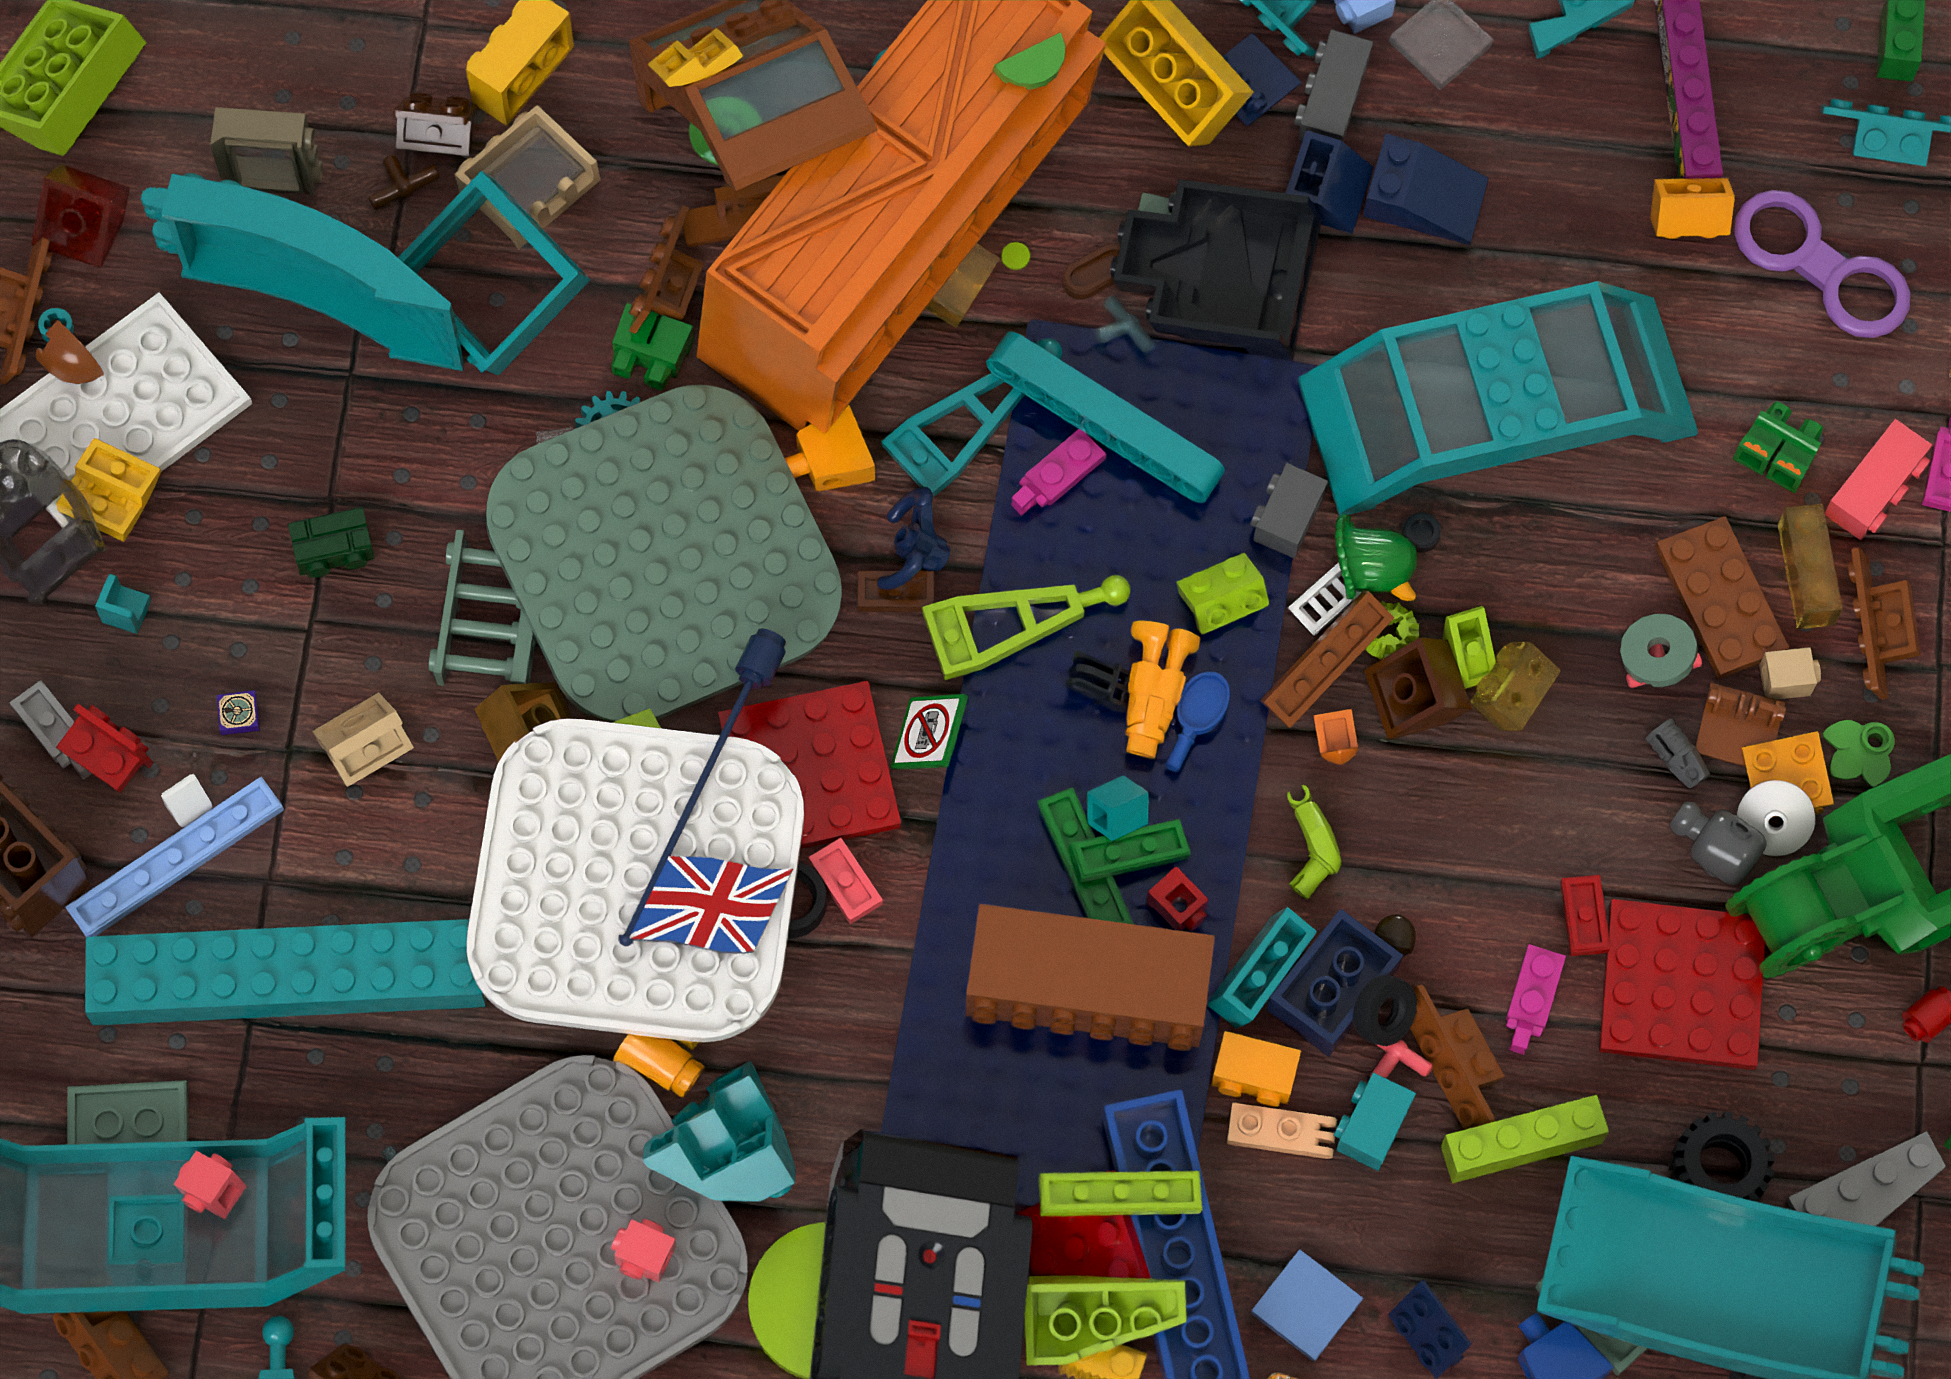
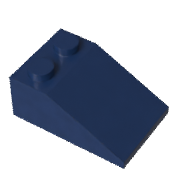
M1385 133L1363 217L1470 245L1489 178L1423 143Z

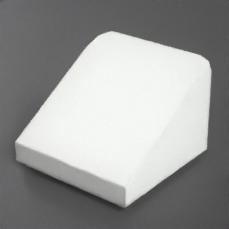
M190 774L161 795L166 808L182 828L213 808L210 799L194 774Z

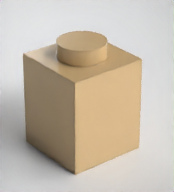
M1811 647L1765 652L1759 664L1764 696L1775 700L1811 696L1815 686L1821 680L1820 665L1818 660H1813Z

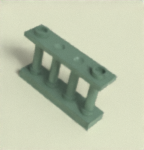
M456 530L455 541L448 542L446 550V565L451 566L438 648L431 649L429 671L434 672L436 683L440 686H445L447 670L505 676V680H510L511 685L528 684L531 680L536 647V638L513 589L461 583L464 563L502 566L494 551L466 548L467 542L464 530ZM458 598L516 604V608L521 609L519 622L513 621L512 625L455 619ZM453 634L510 640L511 644H515L514 658L507 657V661L450 655Z

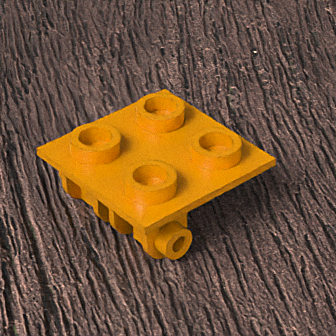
M1818 731L1742 747L1751 788L1770 780L1787 781L1798 786L1808 795L1813 804L1815 815L1823 813V807L1834 805Z

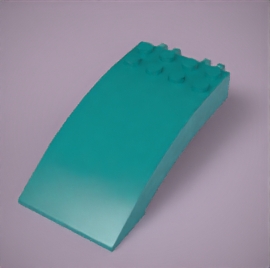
M186 173L184 176L172 174L168 189L155 188V186L151 188L150 186L141 194L142 198L140 199L143 206H145L146 216H149V219H157V222L153 223V230H151L154 238H156L157 248H160V251L164 250V252L168 251V253L179 255L183 267L181 272L182 278L253 290L289 300L323 313L363 333L389 349V358L463 371L464 361L452 304L387 248L354 228L289 199L243 187L240 183L232 180H222L221 182L206 180L204 177L194 173Z
M1570 1156L1536 1310L1539 1313L1622 1341L1700 1363L1767 1379H1871V1374L1900 1379L1903 1378V1367L1891 1362L1874 1360L1876 1350L1893 1354H1907L1909 1344L1906 1341L1879 1335L1886 1298L1892 1297L1915 1301L1919 1298L1920 1290L1911 1285L1890 1282L1891 1273L1920 1277L1923 1275L1925 1266L1914 1261L1895 1258L1897 1238L1896 1231L1892 1229L1767 1205L1651 1173L1650 1170Z

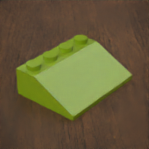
M47 0L0 63V127L41 150L64 156L74 145L75 140L88 122L95 116L96 111L110 92L115 89L118 81L136 60L137 55L147 42L122 14L72 0Z

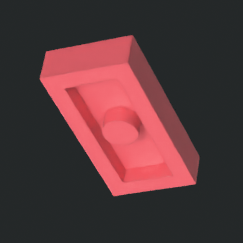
M842 838L808 857L810 865L823 879L827 891L849 924L854 923L883 905V899Z

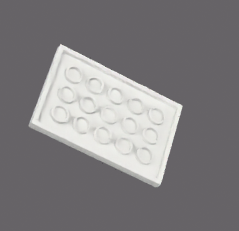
M160 293L154 295L85 346L100 365L104 375L92 382L73 384L63 382L49 373L0 409V455L71 539L89 525L57 511L56 503L75 476V465L93 438L160 468L162 472L252 404L249 395Z

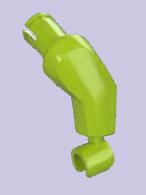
M1301 785L1306 794L1303 800H1293L1289 791L1287 798L1291 807L1295 809V816L1306 839L1308 852L1310 853L1308 857L1310 859L1288 885L1298 895L1308 900L1328 874L1338 873L1342 861L1330 824L1318 804L1312 802V796L1307 786Z

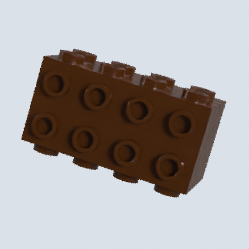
M0 773V911L5 921L17 933L23 928L33 937L90 886L84 873L88 868L81 860L82 856L67 840L62 843L54 833L56 830L50 822L41 814L36 816L28 807L30 804L15 787L10 790L2 780L4 777Z

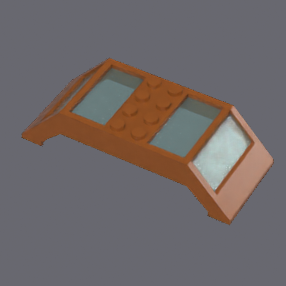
M724 0L629 40L637 94L641 106L649 113H652L662 107L672 105L698 128L719 165L725 181L735 191L878 130L869 109L826 28L788 0ZM715 28L719 29L743 54V57L734 64L714 75L694 83L669 87L648 65L649 62L678 40L689 50Z

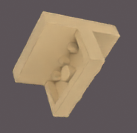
M380 693L373 695L312 731L318 743L326 751L346 787L414 748L401 726L403 722L398 713Z

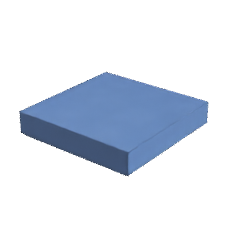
M1299 1249L1251 1310L1250 1314L1312 1362H1315L1362 1302L1363 1297Z

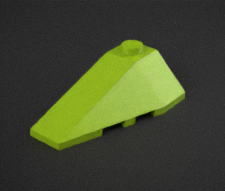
M1030 1276L1027 1283L1024 1316L1027 1365H1067L1089 1355L1110 1350L1134 1339L1143 1338L1186 1323V1281L1093 1276Z

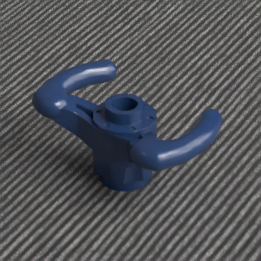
M928 487L917 488L907 493L887 513L888 521L897 523L914 506L912 522L908 526H902L894 539L896 554L906 560L905 565L901 570L892 575L881 576L877 580V585L880 589L892 590L910 581L921 569L937 572L945 566L949 559L950 546L947 545L946 539L934 532L932 514L933 494L932 490Z

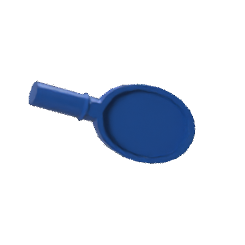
M1208 671L1200 673L1185 685L1182 697L1177 705V717L1183 730L1181 734H1178V740L1165 764L1169 770L1178 772L1191 745L1195 743L1196 736L1211 731L1224 718L1230 703V689L1226 679L1219 673Z

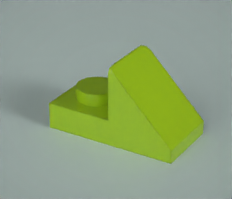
M1480 606L1446 616L1442 639L1448 640L1465 689L1499 679L1484 607Z

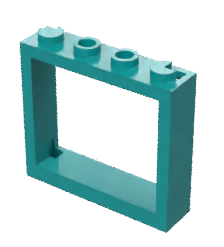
M480 171L398 258L418 275V272L489 200L563 278L493 353L453 312L460 346L462 345L470 353L467 360L470 364L475 365L481 373L488 371L499 376L591 279L494 177Z

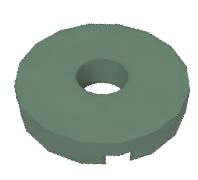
M1653 614L1642 617L1629 626L1622 637L1620 653L1625 670L1635 681L1641 684L1642 682L1652 684V687H1666L1678 683L1689 675L1697 658L1698 647L1694 632L1685 621L1669 614ZM1657 644H1664L1670 648L1669 652L1660 658L1649 654V650Z

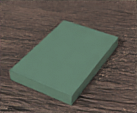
M187 1080L67 1087V1145L189 1141Z

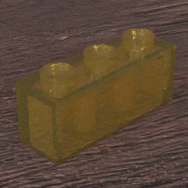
M1823 504L1785 507L1778 522V530L1797 629L1834 626L1843 608Z

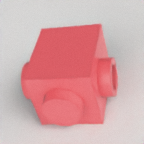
M198 1151L182 1166L174 1183L184 1195L181 1201L200 1214H202L204 1209H207L223 1219L227 1217L247 1185L231 1170L233 1165L215 1153L209 1158Z
M631 1219L627 1229L620 1227L612 1243L611 1249L616 1251L614 1255L615 1263L620 1266L619 1271L630 1278L641 1280L642 1276L660 1283L676 1249L675 1238L664 1234V1228L653 1221L643 1219L639 1223Z

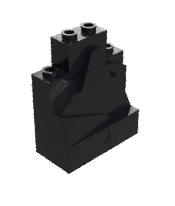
M1179 179L1176 191H1172L1169 197L1168 210L1171 215L1128 209L1126 221L1122 220L1119 226L1118 241L1121 245L1119 255L1113 257L1110 273L1113 281L1121 291L1154 296V298L1150 297L1147 302L1146 318L1157 333L1178 335L1180 338L1243 346L1250 355L1293 361L1322 218L1309 196Z

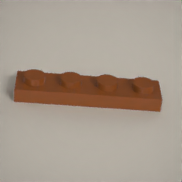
M1364 590L1260 701L1286 727L1291 728L1384 630L1394 617L1369 591Z

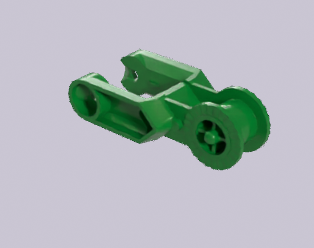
M1951 754L1867 790L1823 818L1828 846L1821 849L1817 855L1803 856L1800 860H1792L1787 865H1780L1775 871H1769L1762 878L1755 879L1750 885L1744 886L1740 892L1734 893L1733 897L1728 899L1725 907L1730 916L1749 913L1771 952V955L1759 966L1764 978H1774L1777 975H1784L1787 971H1794L1800 966H1806L1809 962L1819 960L1823 954L1832 952L1835 947L1843 945L1845 941L1864 934L1865 938L1878 934L1898 955L1922 951L1951 937V888L1936 894L1899 826L1935 810L1951 806Z

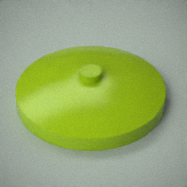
M826 1222L799 1227L777 1240L760 1259L749 1287V1316L758 1343L769 1358L779 1367L802 1379L810 1378Z

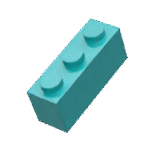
M1288 907L1272 915L1207 1002V1005L1236 1029L1251 1022L1317 931Z

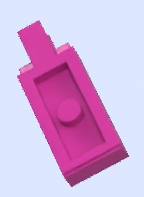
M1951 416L1948 428L1940 426L1935 437L1921 504L1951 512Z
M1078 429L1025 474L1019 481L1022 488L1011 498V506L1021 516L1036 503L1041 507L1047 504L1051 506L1106 459V453L1084 431Z
M1528 944L1506 1020H1508L1506 1027L1515 1030L1509 1048L1510 1051L1524 1055L1530 1036L1533 1035L1540 1038L1547 1023L1566 958L1565 955Z

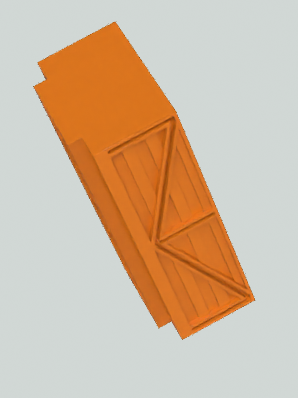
M927 0L857 86L878 130L791 167L707 270L696 357L799 431L812 424L826 434L1088 105L1106 47L1104 41L1087 30L1093 11L1078 0ZM1061 32L1065 43L1064 63L1057 77L1046 86L1032 90L1026 89L1024 86L1003 82L993 71L995 64Z

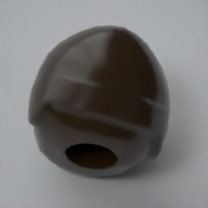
M1393 914L1383 918L1377 924L1374 934L1400 952L1403 957L1412 954L1416 941V931L1409 919L1400 914Z

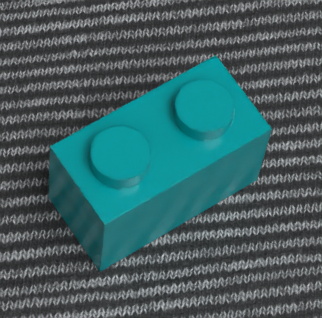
M1374 1072L1368 1083L1361 1080L1351 1099V1102L1357 1104L1352 1116L1343 1115L1334 1133V1136L1340 1139L1336 1151L1379 1171L1416 1093Z

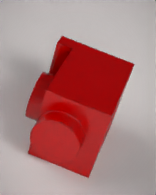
M1176 866L1148 891L1146 903L1151 908L1153 907L1175 930L1182 931L1187 927L1190 931H1193L1206 919L1207 914L1204 911L1207 909L1209 899ZM1176 902H1182L1187 909L1184 912H1178L1172 905Z

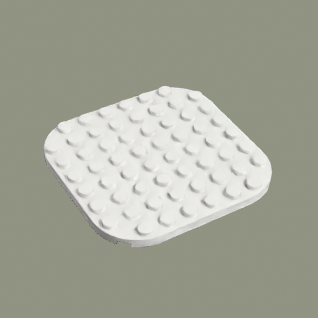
M559 719L538 725L518 742L515 743L514 741L503 754L493 776L467 933L468 961L473 977L482 993L492 1004L506 1014L524 1021L691 1042L724 1040L740 1034L753 1026L768 1011L781 985L804 825V805L801 789L797 779L780 760V757L756 742L737 737H728L671 856L715 858L764 869L793 868L755 952L731 954L718 953L673 942L633 941L630 946L626 947L622 946L618 940L619 935H624L720 735L584 719Z

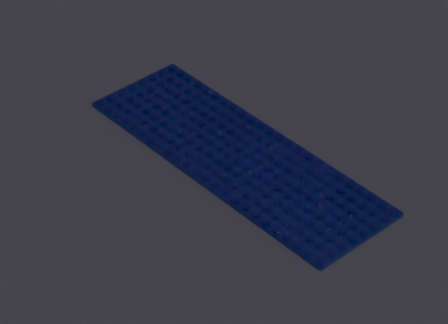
M1033 319L1029 321L1025 338L1035 344L1043 338H1052L1058 341L1063 351L1061 358L1063 362L1215 457L1224 466L1225 473L1204 503L1194 502L1089 436L1106 453V459L1051 506L1047 504L1041 507L1036 503L1021 516L1011 506L1012 496L1022 488L1019 481L1029 470L1075 433L1078 428L1026 395L1012 410L979 594L1075 585L1077 592L1081 593L1101 587L1102 582L1112 575L1124 577L1130 584L1131 593L1128 600L1121 605H1110L1104 601L1084 607L1083 618L982 670L965 674L963 677L961 694L967 695L968 700L958 731L955 748L946 771L878 1148L996 1167L995 1178L1003 1172L1006 1175L1012 1174L1011 1197L1013 1204L1031 1207L1040 1202L1038 1179L1040 1173L1115 1171L1102 1118L1105 1105L1182 1089L1198 1155L1220 1015L1206 1004L1204 1027L1199 1048L1191 1047V1050L1188 1051L1174 1050L1168 1047V1043L1152 1041L1151 1045H1136L1129 1042V1038L1113 1036L1112 1040H1099L1090 1037V1033L1074 1031V1034L1062 1035L1052 1032L1050 1030L1051 1027L1035 1025L1034 1029L1026 1030L1013 1027L1011 1025L1012 1022L996 1020L994 1024L975 1022L972 1020L973 1017L965 1016L978 909L979 904L1087 918L1038 809L1037 801L1073 787L1087 817V792L1124 775L1148 792V824L1145 826L1180 819L1191 852L1189 859L1113 876L1134 925L1175 930L1146 901L1148 891L1177 866L1209 899L1207 909L1204 911L1207 914L1206 919L1193 931H1190L1187 927L1182 930L1215 936L1207 1002L1226 978L1269 710L1260 699L1273 685L1293 560L1290 556L1253 541L1256 527L1251 525V521L1259 504L1265 507L1271 495L1267 494L1266 490L1274 473L1281 475L1286 463L1307 471L1313 430L1298 384V378L1318 365ZM1245 552L1264 578L1269 605L1206 634H1201L1197 629L1193 612L1178 593L1176 582ZM1066 601L1030 605L1036 624L1068 609ZM1016 606L976 610L971 634L979 654L1023 632L1024 628ZM1134 621L1163 623L1169 625V631L1173 629L1190 631L1200 637V645L1197 652L1189 654L1182 665L1181 671L1186 676L1185 685L1193 677L1208 671L1221 674L1226 679L1230 689L1228 710L1224 718L1214 729L1196 736L1195 743L1191 745L1179 771H1171L1165 764L1178 740V734H1181L1183 730L1177 717V705L1175 706L1172 721L1165 733L1164 743L1158 744L1155 759L1126 752L1129 736L1125 735V729L1128 728L1126 724L1127 713L1114 711L1101 704L1095 706L1093 705L1094 699L1064 686L1065 681L1070 678L1068 676L1069 668L1076 665L1072 662L1075 651H1081L1111 665L1122 663L1121 667L1131 671L1132 663L1142 661L1143 657L1142 642L1131 636V626ZM1167 639L1158 663L1162 670L1165 668L1168 656ZM1118 678L1117 682L1121 683L1122 679ZM1114 693V694H1113V698L1116 699V698H1117V694ZM1091 827L1095 837L1104 836L1099 831ZM1176 902L1172 905L1178 912H1184L1187 909L1182 902Z

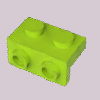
M1245 552L1176 582L1178 593L1193 612L1197 629L1201 634H1206L1269 605L1264 578Z

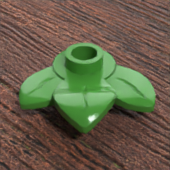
M1843 720L1832 724L1823 732V738L1837 749L1830 762V775L1833 778L1847 781L1862 775L1866 783L1872 788L1880 785L1887 779L1891 770L1888 755L1894 748L1895 738L1892 731L1886 725L1879 722L1861 725L1852 720ZM1868 738H1877L1881 746L1872 747L1868 742Z

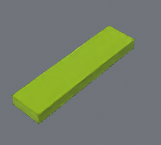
M1199 1171L1040 1173L1038 1177L1041 1216L1200 1214L1202 1211Z

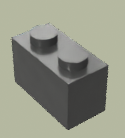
M1286 463L1281 475L1274 473L1270 480L1266 493L1271 496L1266 507L1259 504L1253 516L1251 525L1256 527L1253 541L1295 559L1325 496L1328 481Z

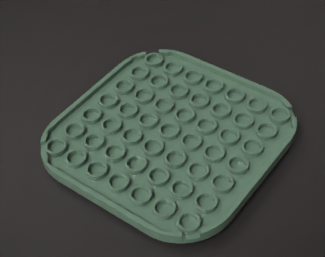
M709 385L678 387L520 452L506 463L496 476L488 495L486 528L494 552L558 686L567 699L588 716L591 714L599 719L613 723L650 708L656 720H659L743 684L739 680L740 675L736 672L735 667L750 636L756 635L758 629L771 630L786 640L784 646L786 653L779 666L781 668L814 651L826 639L838 616L842 598L839 571L786 460L762 415L744 398L726 389Z

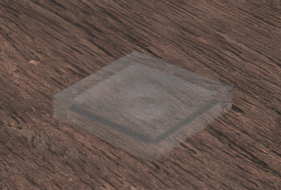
M1431 0L1392 33L1389 42L1441 90L1492 46L1493 39L1452 0Z

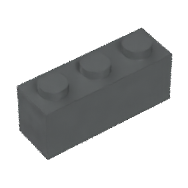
M1332 29L1327 42L1320 41L1314 61L1320 63L1317 74L1312 72L1309 74L1304 91L1305 94L1310 95L1307 105H1299L1294 125L1300 126L1299 141H1303L1306 130L1344 141L1370 60L1373 41Z

